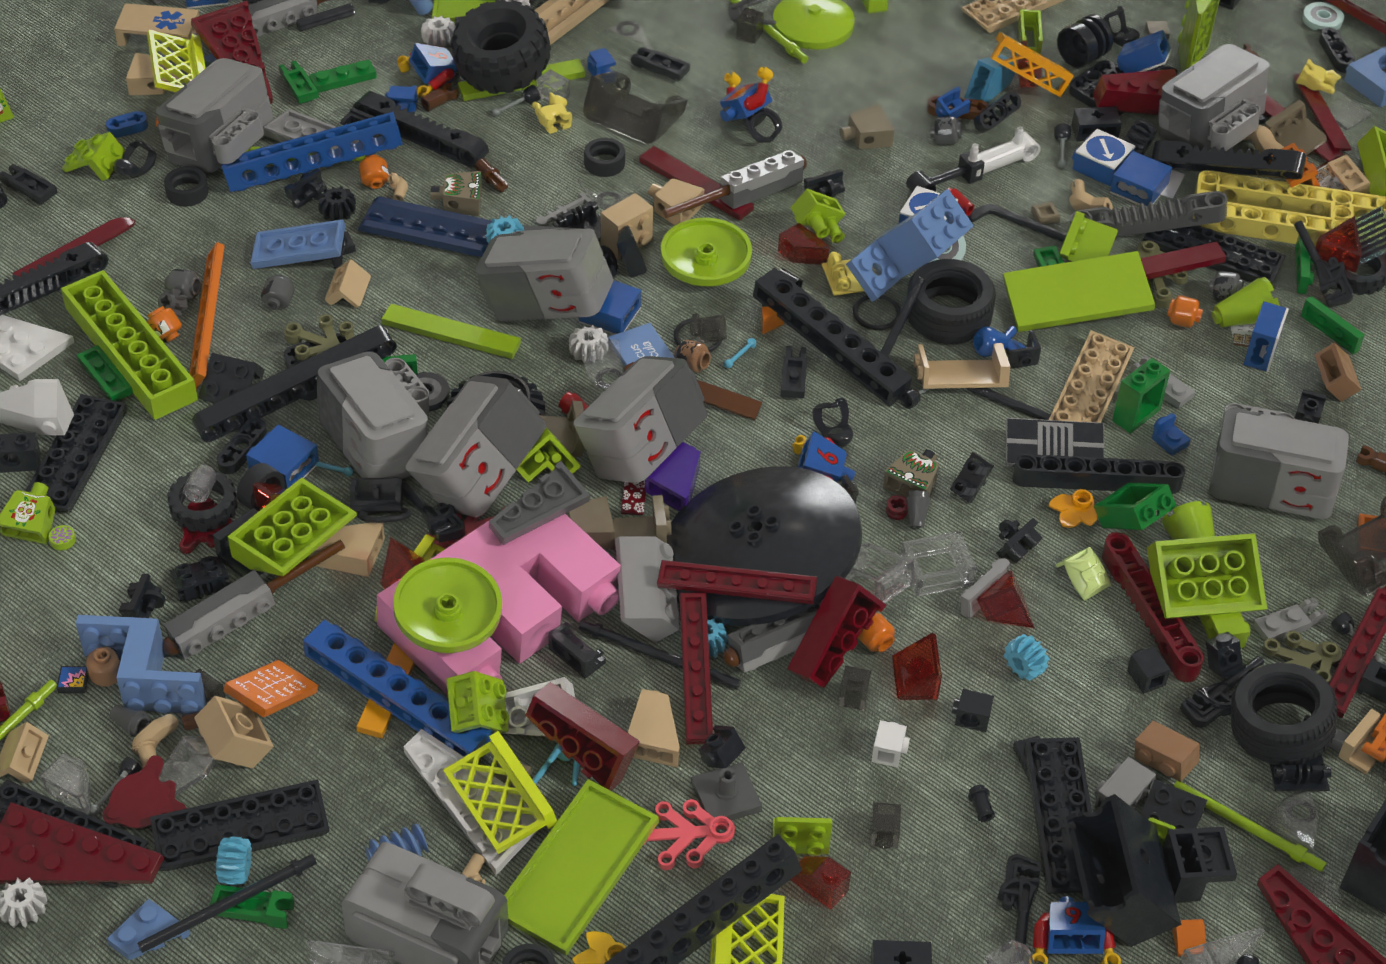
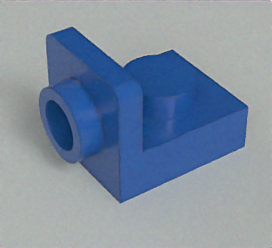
M1174 413L1166 417H1160L1154 424L1152 439L1171 456L1187 448L1191 441L1189 437L1174 425L1176 420Z

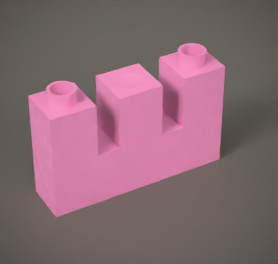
M566 514L505 545L490 530L489 521H487L431 559L449 557L467 560L485 569L495 579L502 595L501 619L496 630L491 635L496 642L489 637L482 644L470 650L457 653L433 652L414 644L401 632L394 617V593L400 580L377 594V626L448 696L446 678L476 671L502 679L500 675L502 648L521 664L549 644L548 633L560 626L562 607L578 623L594 611L598 615H604L609 612L619 601L618 573L620 572L621 565Z

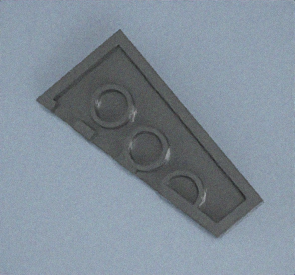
M560 461L555 465V469L552 472L546 473L539 479V483L533 488H528L524 491L520 499L515 503L511 502L489 521V528L499 541L505 545L589 502L590 494Z

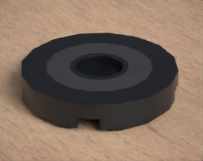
M433 372L415 374L430 391L429 412L441 408L442 404L445 401L447 402L450 394L447 380Z

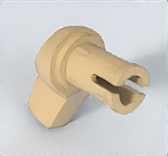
M1258 125L1256 131L1243 139V141H1252L1253 146L1256 150L1260 151V154L1266 149L1284 148L1275 140L1272 132L1262 125Z
M1080 179L1074 180L1075 187L1074 183L1071 182L1072 195L1069 201L1076 211L1098 207H1107L1112 210L1113 206L1108 197H1093L1086 193L1084 181Z
M171 713L150 722L133 739L132 751L139 755L142 768L145 767L151 756L156 755L155 749L159 742L177 729L179 721Z

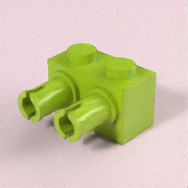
M806 189L790 207L795 215L794 219L802 226L812 227L818 238H824L829 235L834 243H839L845 238V234L838 226V222L846 214L837 199Z

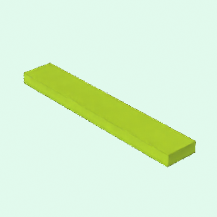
M579 59L549 64L542 71V75L536 81L530 82V85L538 87L585 77V70ZM466 81L458 82V90L463 101L498 95L490 94L486 90L483 92L479 91Z
M390 304L382 317V325L509 359L514 358L521 345L520 337L395 304Z

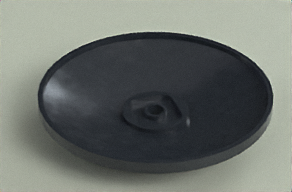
M763 467L724 478L694 496L672 520L671 535H667V544L671 546L674 553L673 561L817 577L814 604L706 593L708 620L714 619L716 623H723L725 625L750 626L789 618L822 601L835 576L845 579L853 568L862 544V524L857 507L851 496L831 478L818 472L798 467ZM755 528H761L759 531H752ZM676 589V591H677V602L680 604V599H679L680 593H705V592H696V591H687V590H678V589Z

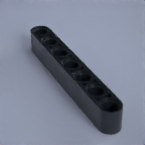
M1021 454L1015 460L1012 480L1016 485L1022 487L1117 491L1127 483L1168 484L1171 493L1176 494L1181 490L1185 467L1175 461Z

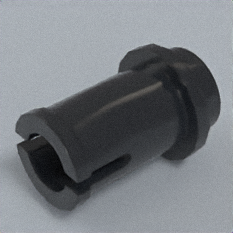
M984 785L973 786L970 788L968 795L969 801L973 802L978 821L981 822L990 821L995 817V812L989 800L990 792Z

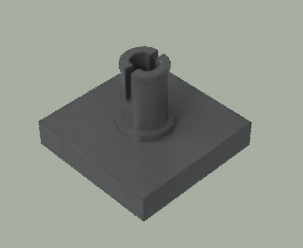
M743 762L691 777L692 787L702 809L714 818L725 816L730 820H735L762 812L761 801Z

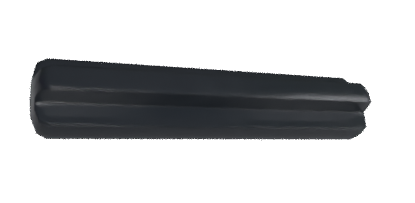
M348 3L297 19L296 25L299 31L311 29L355 14V8L352 3Z

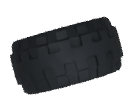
M496 0V2H486L480 4L475 9L472 8L466 13L464 18H460L451 37L453 59L460 76L475 89L482 92L486 90L490 94H498V92L511 93L516 89H523L529 86L530 82L536 81L542 75V71L546 69L550 59V40L543 18H540L538 13L529 5H522L519 1Z

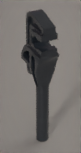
M1296 222L1294 227L1314 264L1322 294L1327 293L1330 289H1336L1337 284L1342 289L1341 292L1337 289L1333 294L1325 296L1328 306L1334 307L1350 303L1353 300L1354 294L1345 276L1344 262L1339 263L1335 257L1329 259V264L1323 261L1303 222Z
M402 482L403 494L422 513L428 526L429 534L435 535L437 542L455 540L465 535V524L455 514L454 506L451 504L446 505L445 503L437 504V508L428 506L406 482Z
M1256 656L1245 664L1246 669L1229 676L1222 682L1198 688L1192 698L1187 697L1181 703L1180 710L1192 725L1199 728L1206 727L1219 716L1230 715L1232 692L1229 693V690L1246 674L1253 671L1256 667L1263 665V658Z
M1014 854L1008 858L1005 880L1000 887L997 899L1002 901V908L1004 910L1010 911L1014 905L1017 912L1013 964L1025 963L1029 913L1033 898L1039 888V875L1041 871V862L1020 854Z

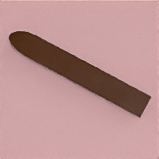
M632 362V363L626 365V366H625V369H624V372H625L634 362ZM697 380L705 399L703 403L756 420L762 405L761 401Z

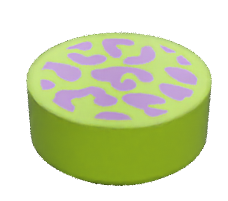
M67 525L53 528L48 535L50 545L56 550H67L76 542L74 530Z

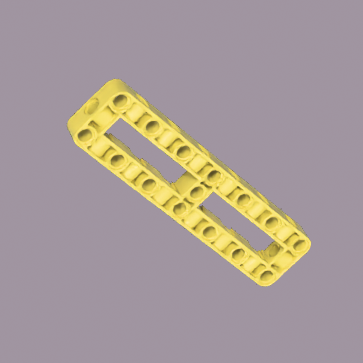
M1211 170L1199 173L1194 194L1220 191L1226 194L1227 217L1225 220L1218 223L1199 225L1220 233L1296 244L1299 234L1294 224L1302 221L1315 247L1335 250L1338 245L1343 246L1344 243L1350 242L1386 224L1384 222L1349 240L1346 239L1347 236L1384 218L1386 219L1385 196L1298 184L1291 188L1285 181ZM1381 208L1380 212L1342 229L1343 225ZM1381 213L1384 214L1383 217L1373 222H1370L1346 235L1344 234V231L1362 222H1365ZM1386 228L1383 229V230H1381V231H1378V232H1376V233H1374V234H1372V235H1370V236H1368V237H1366V238H1364V239H1362V240H1360V241H1358V242L1361 243V242H1363V241H1365V240H1367V239H1369V238H1371V237H1373V236H1375V235H1378V234H1380V233L1386 231ZM1386 235L1379 237L1367 244H1372L1378 240H1381L1385 238ZM1386 241L1374 246L1373 248L1386 244ZM1386 248L1381 249L1380 252L1386 254Z

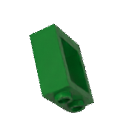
M1150 358L1124 378L1120 384L1112 421L1131 434L1161 410L1171 370L1155 359Z
M1127 483L1094 505L1102 528L1143 530L1177 507L1168 484Z

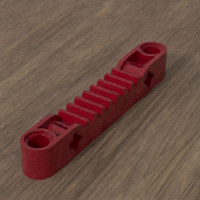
M1120 532L1108 534L1102 552V560L1114 580L1119 584L1121 583L1122 590L1126 589V596L1131 597V604H1135V611H1140V619H1145V627H1150V635H1155V643H1158L1160 653L1174 676L1178 680L1187 683L1197 680L1204 661V655L1181 618L1165 619L1150 570L1129 537Z

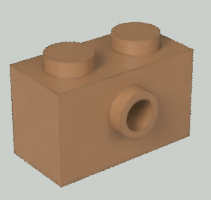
M1332 343L1315 354L1322 375L1321 379L1326 389L1341 402L1362 390L1349 355L1336 343Z
M1154 720L1135 739V759L1180 782L1199 763L1200 743Z

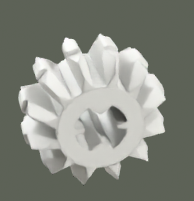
M433 16V19H426V22L422 23L421 27L423 42L431 46H451V37L456 28L455 23L450 18H443V16L437 18Z
M583 325L582 329L575 328L569 337L570 354L574 355L575 360L582 359L583 363L591 361L594 364L596 359L602 360L608 351L607 334L603 332L602 328L595 329L594 325L591 327Z
M17 877L15 884L6 883V890L0 891V918L4 923L9 922L13 928L19 923L26 928L29 921L38 922L37 915L45 914L46 894L39 882L34 883L30 877L24 882H21Z

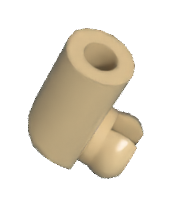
M391 173L387 181L395 191L393 199L403 201L408 184L397 173Z
M474 853L463 870L462 875L485 884V879H482L479 874L480 869L485 863V858L480 854Z

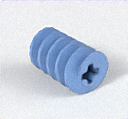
M416 823L412 825L411 832L406 827L402 828L401 837L397 832L393 831L390 833V841L385 835H382L379 838V844L374 839L369 840V849L365 846L368 862L382 842L394 844L421 857L422 850L429 853L424 834Z

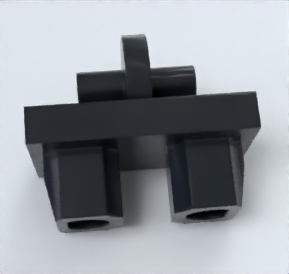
M316 168L310 173H304L300 176L299 181L284 187L286 196L292 200L294 208L299 209L312 199L318 200L319 194L324 189H327L322 180L320 169Z
M838 169L825 172L819 176L805 178L804 190L810 189L834 198L836 194L845 192L843 171Z
M972 452L950 490L968 503H972L980 488L985 486L986 479L994 465L977 453Z
M1032 518L1019 530L1020 523L1017 520L1013 522L1006 519L999 524L1001 532L999 538L1001 540L1008 539V541L996 554L1000 558L1007 554L1014 562H1019L1028 553L1019 543L1021 540L1030 549H1033L1043 539L1034 529L1038 522Z
M149 573L142 574L139 582L129 584L127 591L131 601L121 603L119 613L122 617L149 618L154 608H162L166 599L161 593L162 589L151 582Z

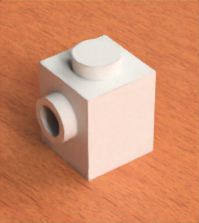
M880 720L873 748L872 762L898 768L901 754H907L910 738L905 737L907 726Z

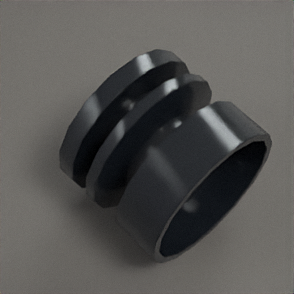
M1094 14L1086 15L1075 23L1063 28L1057 37V48L1061 57L1067 64L1078 69L1106 55L1113 45V35L1110 27L1105 20Z

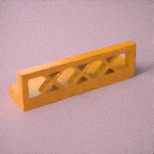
M999 32L996 37L999 44L990 58L1061 97L1074 75L1062 66ZM1005 46L1010 49L1012 57L1002 60L998 56ZM1026 58L1029 67L1019 69L1016 60ZM1041 67L1044 68L1046 77L1036 79L1033 70ZM1060 77L1064 81L1059 89L1056 90L1052 88L1051 79Z

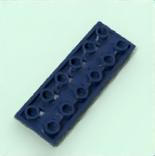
M378 196L371 203L358 227V231L482 257L488 246L486 228L488 224H491L492 220Z

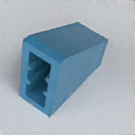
M999 55V56H998V57L1001 58L1002 60L1008 59L1007 57H1005V56H1003V55ZM990 57L979 59L964 98L983 100L988 103L1012 82L1015 72L992 60Z

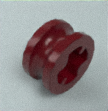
M895 495L887 500L886 514L889 518L902 520L907 516L908 508L905 497Z

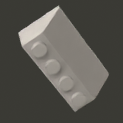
M619 536L615 539L617 562L621 565L620 572L618 573L621 621L654 643H657L679 630L676 589L660 588L657 586L661 560L673 561V550L669 544L664 543L656 536Z

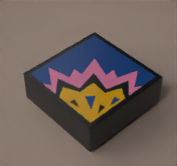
M61 666L57 683L58 693H85L89 677L86 666Z

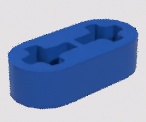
M135 111L112 117L106 122L107 132L110 131L115 138L142 132L148 127L147 116L144 112Z

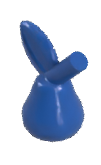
M989 326L981 327L975 333L973 340L975 351L983 357L992 356L993 344L1003 343L1004 349H1007L1009 352L1013 349L1027 347L1012 339L1017 333V329L1014 326H1010L1005 333Z

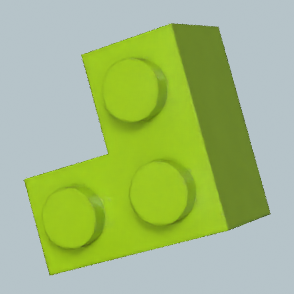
M546 427L516 470L529 483L547 466L553 471L555 465L560 461L572 474L581 465Z

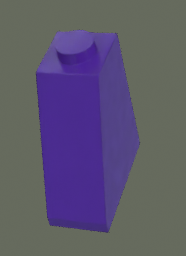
M682 442L645 479L646 493L651 496L663 495V502L680 511L692 498L700 469L701 451Z

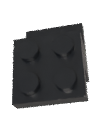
M1224 827L1168 830L1162 850L1176 903L1200 901L1207 883L1236 880L1237 872Z

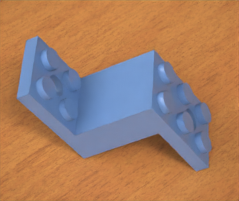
M946 189L918 213L881 234L846 265L873 302L902 277L939 257L974 225L949 189ZM872 267L876 269L877 275L872 271Z
M93 615L77 616L76 627L84 656H88L89 653L99 647H111L119 652L121 661L116 678L125 708L159 713L190 714L201 711L207 704L201 673L161 671L165 652L163 650V637L158 619Z

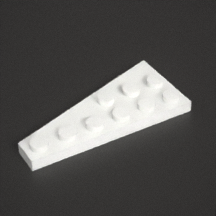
M0 315V368L18 381H21L75 343L72 335Z
M423 729L404 746L405 755L479 854L485 858V862L495 875L538 832H534L502 853L497 854L444 774L443 769L464 756ZM461 769L454 773L453 776L455 779L467 781L470 770ZM476 771L473 782L486 783L489 773ZM493 777L492 785L505 786L504 782ZM470 788L468 798L481 801L484 790ZM489 791L486 802L500 803L502 792ZM508 793L505 804L518 806L521 799L520 795ZM484 808L481 818L494 821L497 810ZM503 811L500 822L513 824L516 813ZM521 814L519 825L528 826L535 822L536 819L533 815ZM498 828L495 835L497 842L500 843L509 838L511 830Z

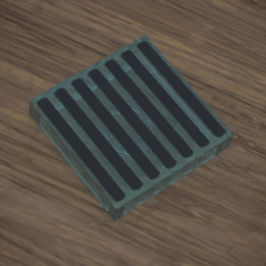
M1382 206L1339 226L1357 266L1386 253V213Z

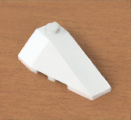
M34 379L28 381L27 385L20 387L13 385L10 386L9 390L0 391V423L29 432H36V434L40 435L66 434L74 413L59 379Z
M565 677L551 681L575 697L573 684ZM550 681L506 692L505 701L506 710L509 714V731L503 734L545 736L525 714L533 695Z

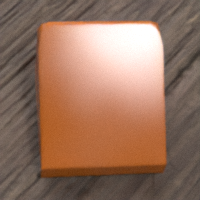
M762 307V334L784 324V321L777 317V312L770 307Z
M1203 919L1181 920L1182 925L1172 930L1177 955H1206V935Z

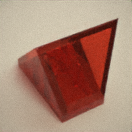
M1355 216L1320 236L1316 244V249L1322 260L1329 262L1331 257H1335L1339 263L1344 262L1346 270L1356 273L1362 257Z
M390 536L380 584L384 589L388 588L400 580L410 569L425 562V560Z
M1007 571L977 598L987 621L1035 628L1022 590L1012 571Z

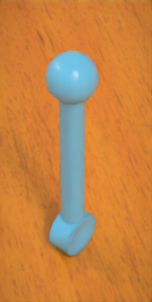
M749 338L747 345L731 359L724 361V367L731 368L733 362L749 348L756 346V340Z
M317 462L316 464L318 467L342 472L345 476H352L353 474L351 467L342 468L322 462Z

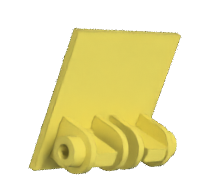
M831 252L828 262L822 263V268L833 296L864 292L846 265L851 259L842 260L841 255L837 252Z

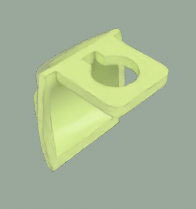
M1091 547L1079 551L1056 564L1057 568L1065 565L1073 586L1084 601L1111 586L1103 564Z

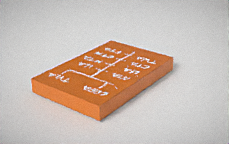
M276 660L226 682L223 691L264 718L317 693L319 685L282 661Z

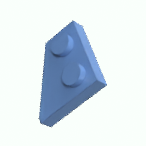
M148 899L107 938V941L112 948L128 960L144 954L141 953L137 945L138 942L179 922V920ZM187 930L171 939H174L179 936H181L182 939L187 938L190 935V930ZM163 942L150 950H157L164 947L165 944Z

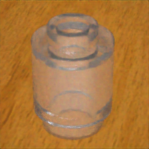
M198 465L197 468L192 470L183 488V493L188 500L195 503L207 500L216 482L214 469L207 465Z

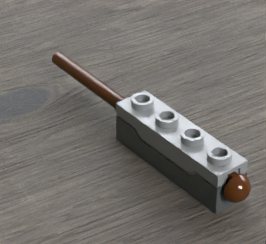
M262 0L249 5V12L252 16V24L257 37L296 23L297 19L318 13L317 6L328 0Z
M791 150L784 151L773 157L721 176L719 189L663 210V215L665 218H669L719 198L732 209L738 208L803 182V170L807 166V161L805 157L797 155Z
M338 540L295 566L286 575L278 576L266 584L257 572L253 570L163 624L168 635L163 640L164 652L172 656L180 653L185 660L192 655L198 654L213 642L221 640L231 631L244 626L254 617L268 611L275 605L272 594L276 589L345 549L344 543Z
M896 583L872 594L882 601L901 593L903 588L900 583ZM822 601L789 618L766 624L750 625L728 634L729 648L725 650L723 655L725 663L730 667H738L745 673L797 651Z

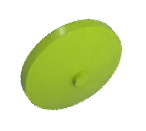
M782 0L776 6L773 13V21H776L773 28L800 48L813 50L828 49L838 46L849 39L854 30L855 17L851 8L842 0Z
M694 218L680 222L665 234L661 243V260L667 271L677 279L697 286H718L738 279L747 271L752 258V245L745 232L730 222L716 218Z
M459 558L431 559L410 569L399 581L393 600L394 617L401 632L419 647L439 653L463 652L482 644L496 630L502 614V595L495 579L477 564Z

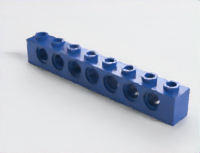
M394 112L244 152L234 162L222 164V169L230 192L236 190L243 191L248 187L265 185L269 181L276 179H287L291 175L308 173L316 168L330 167L338 162L352 161L356 157L370 156L386 149L392 150L403 145ZM376 134H380V135H381V136L378 137V138L373 137V136L376 135ZM355 140H359V141H360V142L355 143V144H354V143H351V142H353V141H355ZM333 146H338L337 149H330ZM311 152L317 153L315 155H309V153ZM289 158H295L294 161H287ZM267 164H274L272 167H266ZM252 170L250 173H245L244 171Z
M324 619L303 639L306 657L389 711L419 732L423 729L464 757L490 742L491 730L479 727L464 731L465 733L462 734L452 732L449 702L442 694L434 693L421 680L413 679L400 666L392 665L379 652L371 651L359 639L352 638L344 633L338 625H332Z

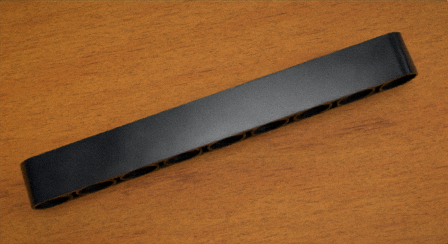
M384 326L373 327L200 410L193 416L192 423L203 441H215L241 428L251 418H262L316 392L318 370L320 367L363 352H374L381 359H384L395 352L397 344Z

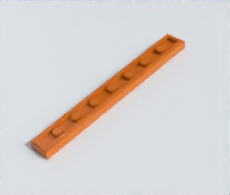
M219 242L215 243L206 258L189 374L195 381L196 390L206 377L225 246Z

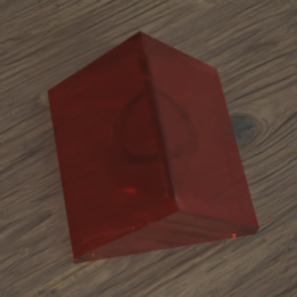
M932 632L892 655L897 698L900 700H938L942 673L936 634Z

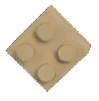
M636 193L601 212V245L609 247L617 260L622 258L617 247V241L624 226L628 225L638 248L647 245L653 240V206Z
M214 696L194 717L199 727V733L209 748L208 752L215 760L254 768L274 747L258 714L242 703Z

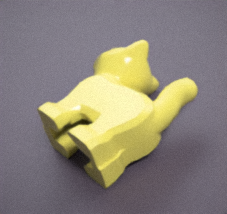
M1308 59L1296 83L1314 91L1321 90L1333 94L1335 92V84L1341 79V76L1334 70L1326 71L1323 67L1313 64Z
M550 92L549 105L541 107L538 102L532 103L539 123L545 127L548 133L551 134L558 131L553 126L557 123L561 125L563 130L571 127L572 114L566 110L567 100Z

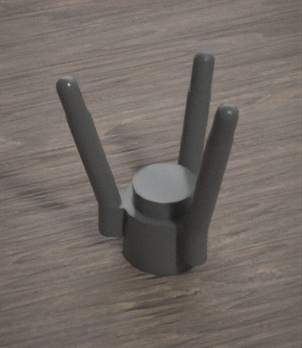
M742 0L729 5V16L732 21L737 20L738 24H776V21L745 19L750 13L749 6L765 0Z

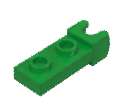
M216 884L210 905L244 888ZM277 890L272 892L263 891L216 916L267 923L268 927L286 929L289 926L287 914L282 910L294 909V897L289 892Z

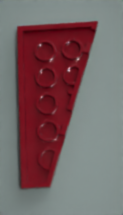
M248 1L192 18V27L216 60L226 58L262 69L270 104H272L273 96L268 78L266 77L265 65L262 62L261 50L252 24Z
M12 802L0 823V884L16 882L17 877L21 882L30 877L34 883L39 882V884H74V882H87L88 884H99L100 882L152 884L164 860V856L160 853Z
M1279 864L1259 878L1258 888L1306 964H1386L1385 957Z

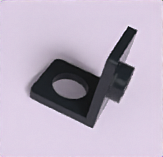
M1033 330L1029 331L1027 348L1010 350L1008 357L1010 369L1038 365L1041 346Z

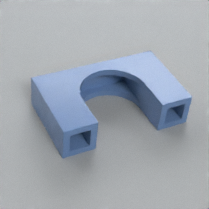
M1382 47L1355 62H1351L1347 66L1344 79L1346 83L1379 107L1386 105V73L1382 71L1386 69V47Z

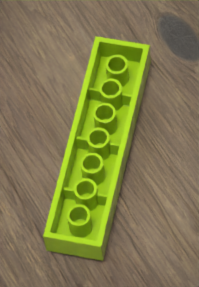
M104 270L61 288L66 310L95 346L99 345L132 386L133 394L154 420L198 400L195 381Z

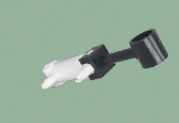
M1017 127L1015 136L1011 141L979 152L978 144L974 143L969 152L960 155L958 168L934 177H927L923 171H916L908 177L906 186L912 193L916 186L936 192V185L962 176L969 184L982 180L985 173L1022 159L1025 162L1035 159L1040 152V146L1027 132H1023L1022 127Z

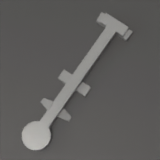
M581 192L579 199L564 207L558 205V210L554 212L547 211V216L538 217L536 225L547 226L549 221L556 219L560 214H564L583 203L592 202V200Z

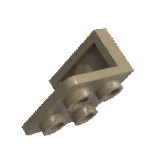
M1300 99L1288 105L1285 110L1276 116L1270 117L1265 122V127L1272 132L1279 144L1286 147L1295 143L1299 150H1304L1306 155L1327 141L1326 135L1306 117V107Z
M572 401L567 417L540 415L546 422V427L574 457H582L585 449L573 424L575 419L584 412L582 401Z
M663 495L652 496L653 516L615 518L613 520L615 539L619 536H656L664 543H667V535H671V520H669V506L664 505Z

